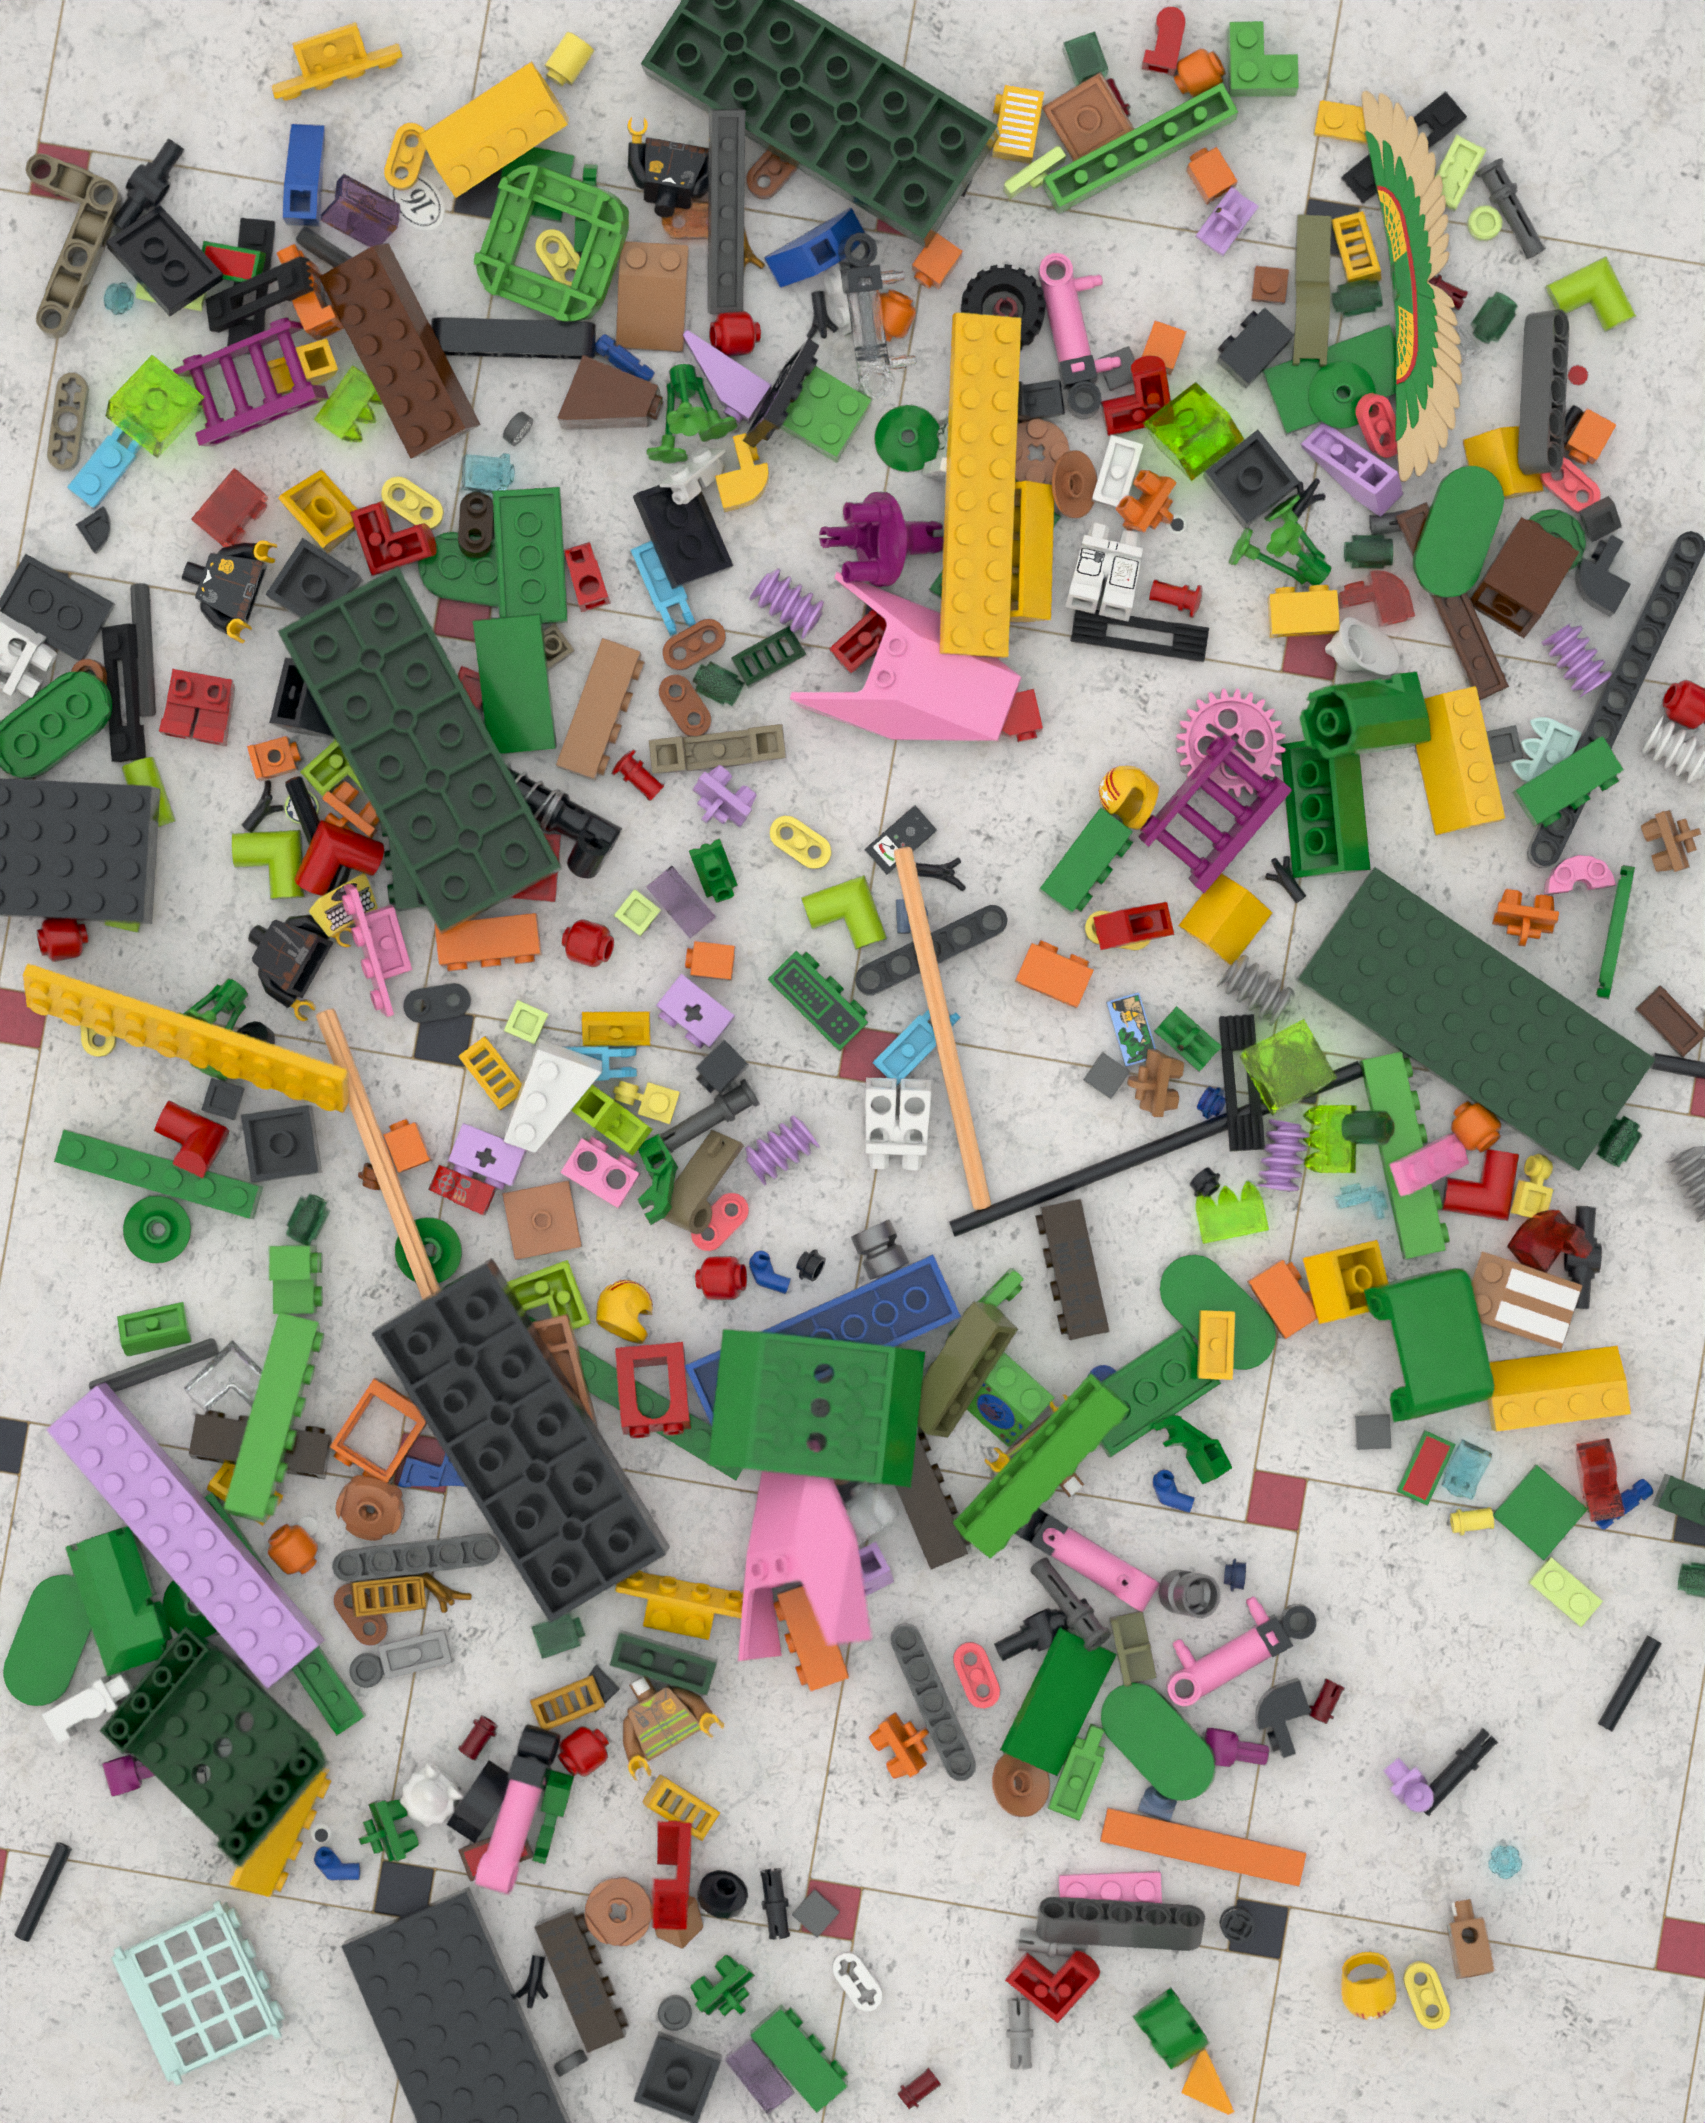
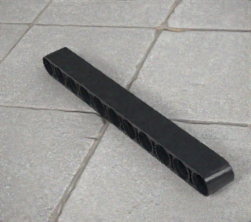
M1693 531L1685 532L1672 543L1611 671L1612 675L1607 680L1573 754L1598 739L1593 730L1596 722H1604L1608 725L1610 734L1605 741L1612 749L1705 553V540L1699 533ZM1683 540H1689L1695 544V556L1689 557L1682 553L1680 545ZM1674 570L1681 575L1682 583L1679 587H1673L1666 581L1668 571ZM1653 601L1665 603L1668 610L1665 617H1657L1653 614L1651 608ZM1639 631H1647L1653 637V644L1650 648H1644L1639 645L1637 641ZM1631 661L1638 666L1639 673L1636 678L1625 676L1622 669L1624 662ZM1616 691L1622 694L1624 697L1622 708L1616 709L1610 706L1608 702L1610 692ZM1585 803L1574 810L1569 804L1559 811L1566 818L1567 822L1565 829L1562 831L1555 830L1551 824L1544 827L1542 822L1539 823L1527 849V858L1533 866L1547 868L1557 862ZM1539 843H1545L1552 849V857L1549 861H1542L1536 856L1535 850Z

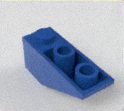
M291 124L283 196L282 218L286 225L320 226L325 125Z

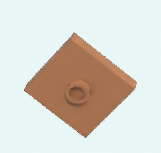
M1101 72L1042 107L1073 161L1134 130Z
M569 1181L502 1193L515 1260L582 1247Z

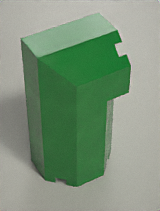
M1417 671L1392 675L1391 678L1385 680L1380 678L1371 681L1329 685L1308 694L1306 701H1310L1307 709L1302 710L1299 717L1306 745L1312 749L1320 750L1322 752L1320 755L1326 759L1409 748L1431 741L1429 716Z
M125 1526L66 1546L65 1549L107 1677L158 1660L168 1648L167 1641L173 1639L161 1601L153 1602L151 1598L157 1595L135 1533L129 1526Z

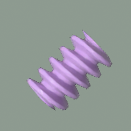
M777 568L770 574H766L751 594L749 600L751 601L760 595L758 607L762 609L771 604L769 615L775 616L782 612L780 623L786 624L793 620L791 631L796 632L803 627L801 638L805 639L823 613L821 611L824 601L821 600L815 605H811L813 593L810 592L801 597L802 585L799 584L790 589L791 577L788 576L779 581L778 578L781 570Z
M1568 624L1541 643L1543 646L1555 645L1549 652L1550 657L1562 656L1556 666L1558 669L1569 667L1563 677L1565 680L1576 678V681L1571 686V690L1583 689L1584 692L1579 697L1581 698L1607 681L1612 673L1611 671L1599 672L1605 662L1603 659L1592 661V658L1598 652L1596 648L1584 649L1590 639L1589 637L1577 638L1583 629L1582 626L1570 627V624Z
M794 1115L790 1117L791 1128L783 1123L778 1125L780 1136L771 1130L767 1132L770 1143L767 1144L762 1139H757L758 1151L749 1146L745 1147L746 1160L764 1186L766 1185L764 1174H768L775 1179L778 1177L776 1166L784 1171L789 1169L787 1158L797 1164L800 1162L799 1150L809 1156L811 1154L809 1143L820 1148L803 1121Z
M1269 1119V1123L1275 1126L1277 1130L1267 1131L1266 1136L1275 1142L1265 1145L1264 1150L1272 1154V1157L1261 1159V1163L1269 1167V1170L1259 1171L1258 1174L1267 1183L1256 1186L1285 1192L1299 1191V1186L1291 1182V1179L1302 1177V1173L1294 1169V1165L1304 1164L1305 1160L1297 1156L1296 1152L1307 1151V1146L1300 1143L1299 1139L1308 1138L1310 1133L1301 1128L1302 1125Z

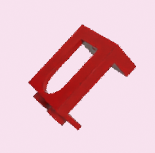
M683 1342L615 1348L623 1435L630 1434V1438L640 1439L649 1437L650 1432L663 1431L664 1435H679L684 1433V1429H691ZM668 1365L670 1408L662 1417L649 1419L638 1411L634 1368Z
M677 1820L668 1822L658 1821L657 1864L677 1865L676 1879H653V1929L687 1930L692 1823Z

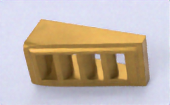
M408 1575L350 1583L354 1617L426 1608L422 1575ZM406 1584H408L409 1601H410V1603H408L407 1585H406ZM392 1585H397L398 1604H394ZM378 1587H383L384 1606H380ZM365 1588L370 1590L371 1608H366Z
M593 1675L530 1700L540 1728L546 1730L605 1707ZM587 1686L594 1704L587 1706L580 1689L581 1687ZM573 1690L581 1709L576 1711L568 1695V1692ZM562 1696L569 1714L562 1716L556 1697ZM547 1701L550 1702L556 1719L551 1721L543 1704Z

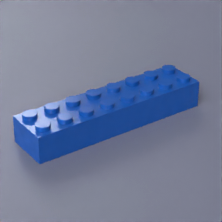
M931 1255L760 1332L895 1347L958 1319L961 1315L934 1255ZM720 1350L685 1365L711 1426ZM820 1364L814 1370V1377L817 1381L833 1374L832 1368L827 1364Z

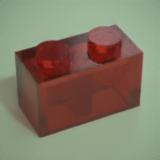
M233 468L191 520L222 547H227L230 544L236 545L246 533V530L243 529L251 519L256 521L267 509L268 505L265 502L268 500V496L237 469Z

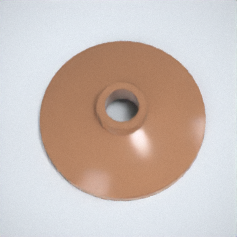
M1072 450L1065 452L1058 459L1054 467L1052 492L1057 507L1065 516L1081 518L1091 510L1094 501L1091 500L1097 484V475L1090 458L1081 451Z
M1003 1754L997 1761L992 1775V1787L995 1798L1002 1809L1010 1815L1016 1817L1034 1815L1044 1806L1048 1798L1050 1789L1049 1774L1008 1754Z

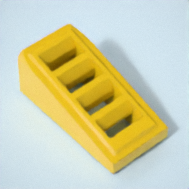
M1364 211L1331 219L1349 289L1381 281V269ZM1357 226L1361 228V231L1346 235L1342 234V230ZM1364 240L1362 244L1346 248L1345 244ZM1364 253H1367L1368 257L1356 259L1353 261H1350L1349 257L1357 256Z
M486 1036L482 1037L458 1056L500 1111L517 1098L522 1083ZM487 1049L490 1054L474 1065L471 1060ZM495 1060L498 1065L482 1076L479 1071ZM501 1071H504L507 1076L490 1087L487 1082ZM509 1082H512L515 1087L499 1098L496 1092Z
M662 1774L657 1777L642 1801L647 1808L668 1821L677 1820L693 1823L701 1809L706 1811L697 1827L694 1828L692 1826V1835L703 1841L720 1814L718 1810ZM669 1788L670 1791L666 1795L665 1799L663 1800L661 1805H658L657 1803L661 1799L662 1795L664 1794L666 1789ZM677 1795H680L682 1798L672 1813L668 1810ZM691 1802L694 1805L683 1821L680 1817Z

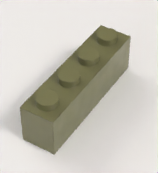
M973 1301L970 1307L963 1313V1318L954 1332L947 1338L945 1346L936 1360L929 1366L928 1372L922 1380L918 1426L927 1435L946 1438L950 1436L1018 1331V1328L995 1305Z

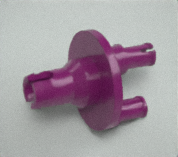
M872 492L862 503L846 502L843 507V519L848 525L844 527L824 526L819 532V535L831 537L819 538L823 548L848 547L850 550L857 551L858 561H845L843 563L842 578L845 583L869 582L876 587H888L898 580L907 555L936 554L943 550L944 537H933L934 530L942 529L943 525L936 521H905L898 502L888 492Z

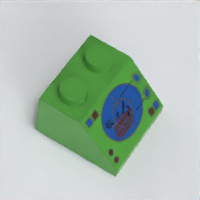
M1003 1352L967 1410L1009 1447L1036 1420L1050 1402L1054 1400V1397Z

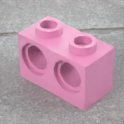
M591 1136L589 1141L581 1138L560 1173L615 1207L620 1208L640 1176V1173L635 1171L638 1164L622 1154L619 1155L618 1159L606 1153L609 1146ZM584 1152H592L597 1157V1166L592 1171H584L579 1166V1157ZM620 1169L626 1175V1183L620 1189H613L608 1184L607 1177L612 1170Z

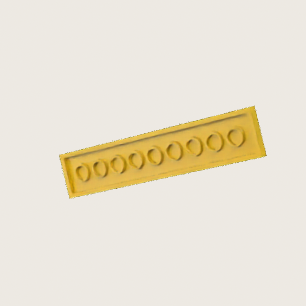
M957 312L952 314L939 654L996 658L1008 657L1021 318Z
M29 963L23 972L27 1007L39 1015L49 1014L61 1018L72 1026L82 1025L94 1029L95 1032L102 1036L110 1037L112 1035L124 1039L132 1046H145L157 1050L158 1053L165 1057H178L187 1060L198 1068L204 1069L209 1065L228 1078H241L252 1082L258 1088L264 1090L271 1088L283 1092L293 1100L303 1099L315 1103L326 1111L336 1110L344 1113L349 1102L347 1069Z

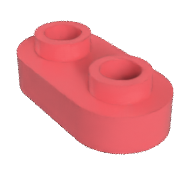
M1375 393L1364 395L1356 406V417L1368 447L1376 455L1386 458L1392 457L1397 454L1395 414L1392 406L1384 396ZM1384 434V439L1380 443V437Z
M1563 457V464L1560 469L1563 475L1561 480H1554L1551 477V472L1540 474L1542 484L1575 513H1579L1580 510L1600 500L1601 494L1597 484L1565 457ZM1577 492H1585L1588 496L1587 502H1579L1576 499Z
M727 1193L711 1206L712 1218L708 1227L714 1230V1238L706 1241L702 1238L701 1233H691L692 1241L699 1249L712 1251L719 1248L746 1220L749 1207L747 1201L741 1195ZM730 1203H734L738 1207V1213L733 1217L728 1216L725 1212V1207Z
M975 1642L961 1644L954 1652L953 1662L966 1696L975 1707L989 1708L998 1701L1000 1687L984 1648ZM967 1653H974L977 1660L973 1665H967L964 1662V1656ZM981 1684L989 1687L988 1695L983 1697L979 1696L976 1692L977 1687Z

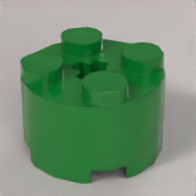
M1170 1987L1138 2010V2013L1133 2015V2018L1151 2040L1150 2043L1157 2054L1172 2070L1182 2065L1211 2043L1191 2013L1181 2004L1178 1995Z

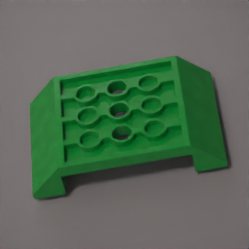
M722 1329L708 1465L911 1488L925 1352L856 1342ZM820 1364L829 1365L833 1371L831 1381L826 1384L819 1383L814 1377V1370ZM816 1398H823L829 1404V1412L823 1418L815 1417L810 1410L811 1403ZM813 1432H819L825 1437L826 1444L820 1452L811 1451L807 1446V1438Z

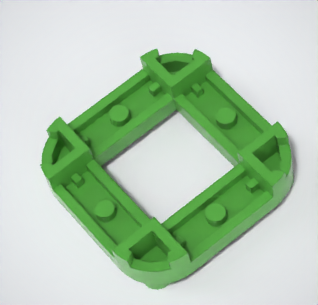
M534 165L519 167L509 173L508 176H504L497 187L501 189L481 250L480 252H475L474 265L477 267L479 279L485 286L484 289L490 294L514 301L555 317L557 320L583 321L591 319L601 308L606 298L628 234L629 210L616 195L545 167ZM536 201L589 221L592 224L571 286L514 264Z

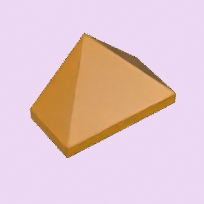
M1206 2048L1195 2054L1181 2093L1227 2115L1232 2114L1234 2109Z

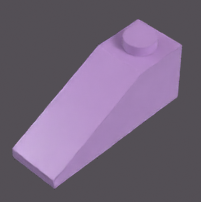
M686 329L683 334L684 341L719 402L725 407L723 413L728 417H735L738 423L743 419L750 424L769 394L771 384Z
M1322 422L1301 443V447L1355 500L1381 517L1403 495L1399 474L1396 470L1333 427Z

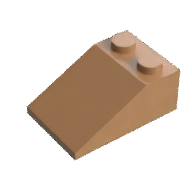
M625 241L619 260L616 346L620 344L625 349L683 352L689 268L688 245Z

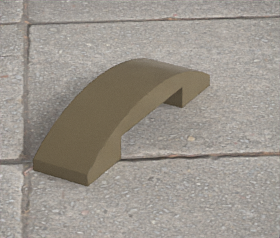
M783 724L699 736H678L648 740L652 774L713 769L718 765L730 767L786 758Z

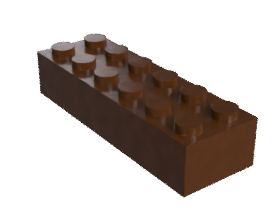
M389 243L373 245L319 276L410 459L425 456L481 425Z

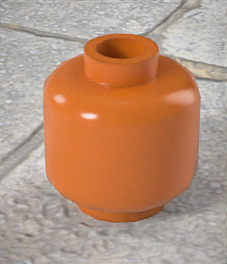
M1200 48L1177 62L1178 75L1174 76V80L1183 95L1189 92L1192 97H1196L1222 83V76L1226 74V71L1215 51L1209 53L1206 49Z
M889 289L887 293H879L876 296L872 305L875 334L878 338L890 342L892 337L904 338L907 335L916 316V309L912 305L913 299L893 289Z
M1467 1101L1453 1112L1456 1118L1451 1124V1130L1467 1150H1478L1481 1153L1489 1149L1500 1139V1120L1481 1104H1471Z
M285 1524L277 1529L268 1539L270 1544L268 1548L269 1557L287 1575L297 1572L305 1574L317 1562L314 1557L318 1551V1544L300 1525L289 1526Z

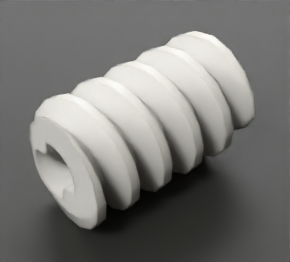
M1662 715L1645 738L1642 753L1645 754L1654 749L1653 761L1655 762L1665 756L1664 768L1666 770L1674 764L1678 765L1675 776L1679 777L1683 773L1688 772L1686 781L1688 785L1697 779L1701 780L1705 775V744L1695 749L1697 738L1692 736L1687 741H1684L1686 730L1680 729L1673 734L1675 723L1670 721L1661 726L1664 715Z

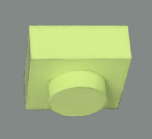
M634 889L614 916L641 937L662 910Z
M517 1000L504 1031L532 1044H536L549 1014Z

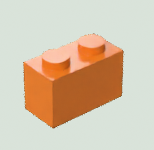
M1041 940L1038 946L1031 943L1015 982L1077 1009L1094 971L1088 968L1089 961L1074 954H1071L1069 959L1056 954L1059 948Z
M1280 1259L1246 1282L1282 1337L1287 1339L1316 1320L1317 1314L1311 1291L1309 1290L1304 1293L1298 1284L1302 1277L1294 1264L1290 1262L1286 1265L1284 1260Z

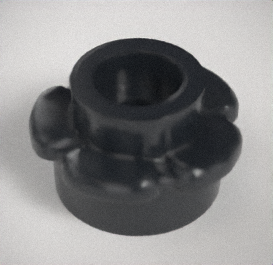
M1210 1167L1199 1172L1189 1184L1195 1192L1194 1196L1199 1197L1203 1195L1205 1198H1208L1214 1194L1220 1187L1218 1180L1221 1175L1214 1173Z
M817 1249L812 1250L810 1253L805 1251L799 1258L796 1269L800 1271L799 1278L801 1280L806 1278L813 1282L822 1272L826 1258L819 1255Z

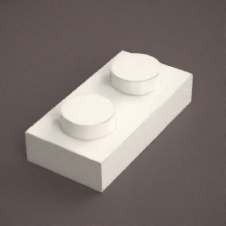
M1111 435L1091 501L1116 508L1121 499L1129 495L1144 444Z

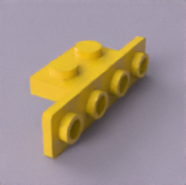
M354 22L292 43L303 75L273 84L272 92L275 99L291 100L299 97L303 90L312 87L315 90L327 88L334 84L333 80L344 76L347 79H354L366 73L365 69L377 65L380 69L393 66L398 62L397 59L403 57L399 43L366 53L358 26Z
M641 1570L616 1584L615 1591L617 1593L648 1599L643 1627L709 1640L715 1613L742 1619L744 1593L738 1590L710 1587L704 1583L677 1580L671 1576H658L644 1573Z

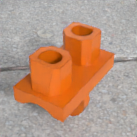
M1141 470L1133 484L1143 492L1138 501L1132 496H1125L1116 507V511L1125 520L1122 526L1130 531L1135 529L1145 532L1148 526L1156 529L1160 521L1165 524H1171L1174 516L1168 509L1173 501L1168 496L1177 482L1171 477L1158 476L1149 470Z
M346 781L340 784L332 793L327 791L322 799L343 815V817L338 819L330 812L324 819L326 822L353 831L348 827L351 822L371 839L376 835L378 830L375 827L380 820L371 803L368 802L359 814H356L349 808L359 795V791Z
M1505 889L1502 899L1498 902L1493 914L1492 924L1507 926L1506 934L1518 936V946L1523 947L1526 946L1528 938L1540 939L1541 932L1553 933L1559 916V912L1554 911L1553 896L1536 895L1533 907L1521 905L1522 893L1520 891Z
M895 1712L878 1725L879 1728L869 1736V1740L876 1750L880 1751L890 1745L896 1754L895 1757L886 1762L887 1769L892 1778L895 1779L907 1774L911 1778L927 1765L922 1755L928 1750L922 1740L929 1734L926 1727L917 1731L911 1721L903 1724Z

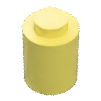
M566 32L544 65L548 70L546 76L562 87L565 82L572 85L595 52L594 49L576 35Z

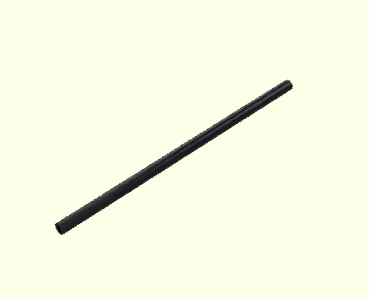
M1358 1061L1264 1097L1260 1099L1261 1113L1265 1116L1364 1077ZM1249 1104L1238 1108V1116H1250ZM1227 1113L999 1201L988 1208L951 1220L949 1224L953 1234L957 1237L1228 1130Z

